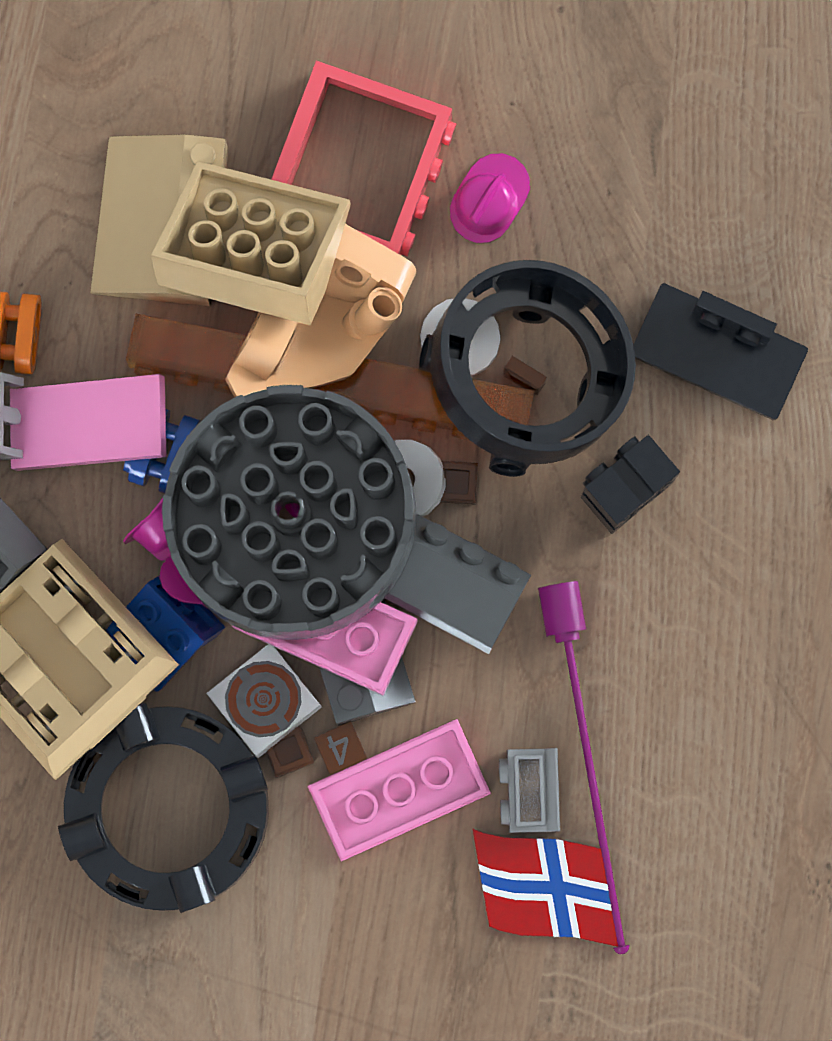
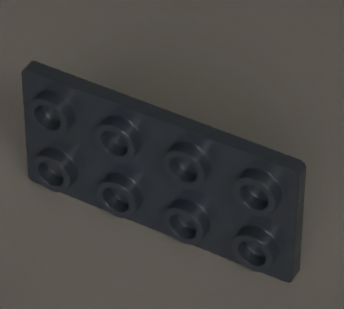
M665 283L660 285L633 344L635 359L771 420H776L779 417L806 357L808 348L775 333L774 330L777 323L705 291H702L700 297L697 298Z

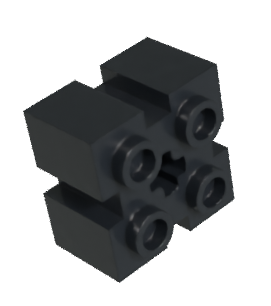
M649 434L641 441L636 436L631 438L617 450V455L614 457L617 462L610 467H607L604 462L601 463L585 477L586 480L583 482L585 488L581 499L611 534L671 486L680 474L679 469Z

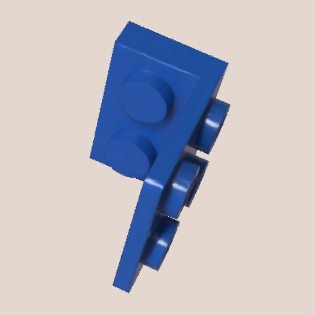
M159 576L149 581L126 606L179 664L171 674L153 689L156 692L163 689L200 648L215 639L226 628L202 604L183 603L172 598L163 589ZM113 621L106 629V631L117 642L116 644L125 652L126 649L118 642V640L113 635L119 630L128 640L129 638L117 627V624ZM134 658L132 659L136 665L138 662Z

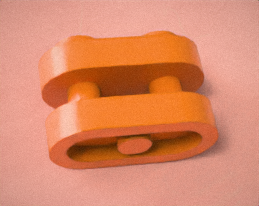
M0 292V372L2 371L4 360L14 361L15 373L33 375L37 360L42 303L40 295L22 294L20 305H10L9 293ZM9 321H18L15 345L6 344Z

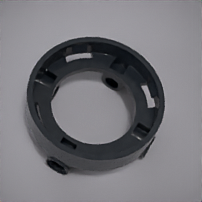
M518 260L502 263L481 272L471 279L445 310L433 334L426 336L419 358V370L431 373L437 397L449 419L470 441L491 453L489 469L492 472L509 477L524 475L526 469L531 464H548L566 460L593 445L616 422L625 409L633 390L636 369L635 351L629 329L611 299L597 285L581 274L567 267L539 260ZM492 287L497 292L479 301L469 311L462 304L472 291L475 298ZM587 307L599 320L610 340L602 344L598 333L580 310ZM513 310L512 315L515 319L530 324L545 323L552 317L563 324L574 335L583 350L588 371L581 381L577 398L578 407L573 413L558 422L548 425H524L501 416L482 399L475 388L470 374L469 350L477 329L492 316L504 311ZM588 423L591 424V426H590L589 428H587L584 432H582V433L576 435V436L574 437L575 439L570 440V441L562 442V441L567 440L568 438L574 436L575 434H577V433H578L579 431H581Z
M147 703L139 704L95 747L89 749L73 765L64 797L65 824L59 825L58 831L69 860H77L89 878L109 895L122 902L144 909L159 911L179 909L180 913L215 901L216 897L235 885L253 864L264 841L268 824V787L256 754L253 755L246 744L221 722L208 715L186 708H149ZM184 720L196 721L194 727L205 730L212 735L219 731L223 734L220 743H216L200 732L181 727ZM161 744L187 747L208 759L221 775L229 798L228 823L223 837L216 848L198 864L188 869L171 873L148 871L125 859L111 843L102 817V802L105 788L116 768L135 752ZM98 752L102 754V756L99 758V760L93 767L87 780L84 793H82L79 791L81 781H86L89 771L95 763L92 759ZM248 823L258 828L256 837L248 836L246 844L240 853V856L245 858L240 866H236L229 861L240 846ZM111 873L128 884L150 890L146 899L139 897L140 891L132 889L121 882L116 886L109 880Z

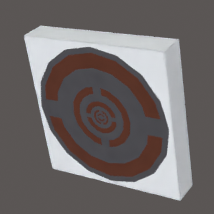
M270 644L261 649L206 693L254 755L256 754L257 758L322 708L275 647Z

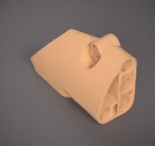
M345 224L325 294L311 325L258 312L225 378L234 398L239 395L245 396L253 392L266 390L270 386L303 385L304 388L313 389L351 377L376 343L401 314L402 303L417 272L415 266L405 257Z

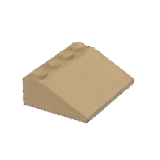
M194 135L109 137L91 294L211 306V299L157 285L151 254L197 161L227 168L228 147L225 139Z
M197 161L151 254L157 285L311 325L327 288L350 209V200Z

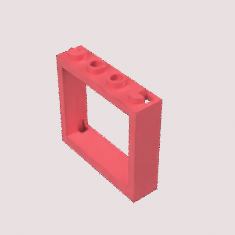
M316 60L271 180L292 185L330 84L435 121L390 242L361 232L399 255L402 254L408 257L416 234L410 232L415 218L422 220L429 202V197L425 196L424 192L429 181L434 183L437 181L443 164V160L437 157L442 144L450 145L457 123L451 122L452 108Z

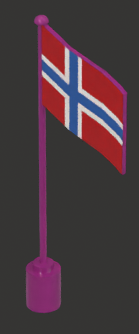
M578 581L540 587L538 592L546 637L555 636V642H564L600 848L560 839L501 837L473 829L489 927L499 931L521 936L576 937L616 946L613 947L616 953L625 954L630 946L625 945L572 644L573 640L580 639L579 631L587 630Z

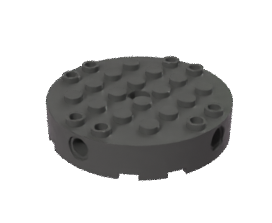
M303 385L270 386L266 390L253 392L245 396L239 395L220 405L196 425L182 443L170 466V475L165 495H163L162 518L163 530L166 535L171 558L189 588L208 609L232 626L248 633L273 639L298 640L323 636L343 629L365 616L386 597L401 576L409 559L416 530V503L412 482L403 456L393 438L374 416L358 404L334 392L304 388ZM290 503L300 505L296 518L294 517L290 520L279 518V512L285 505Z

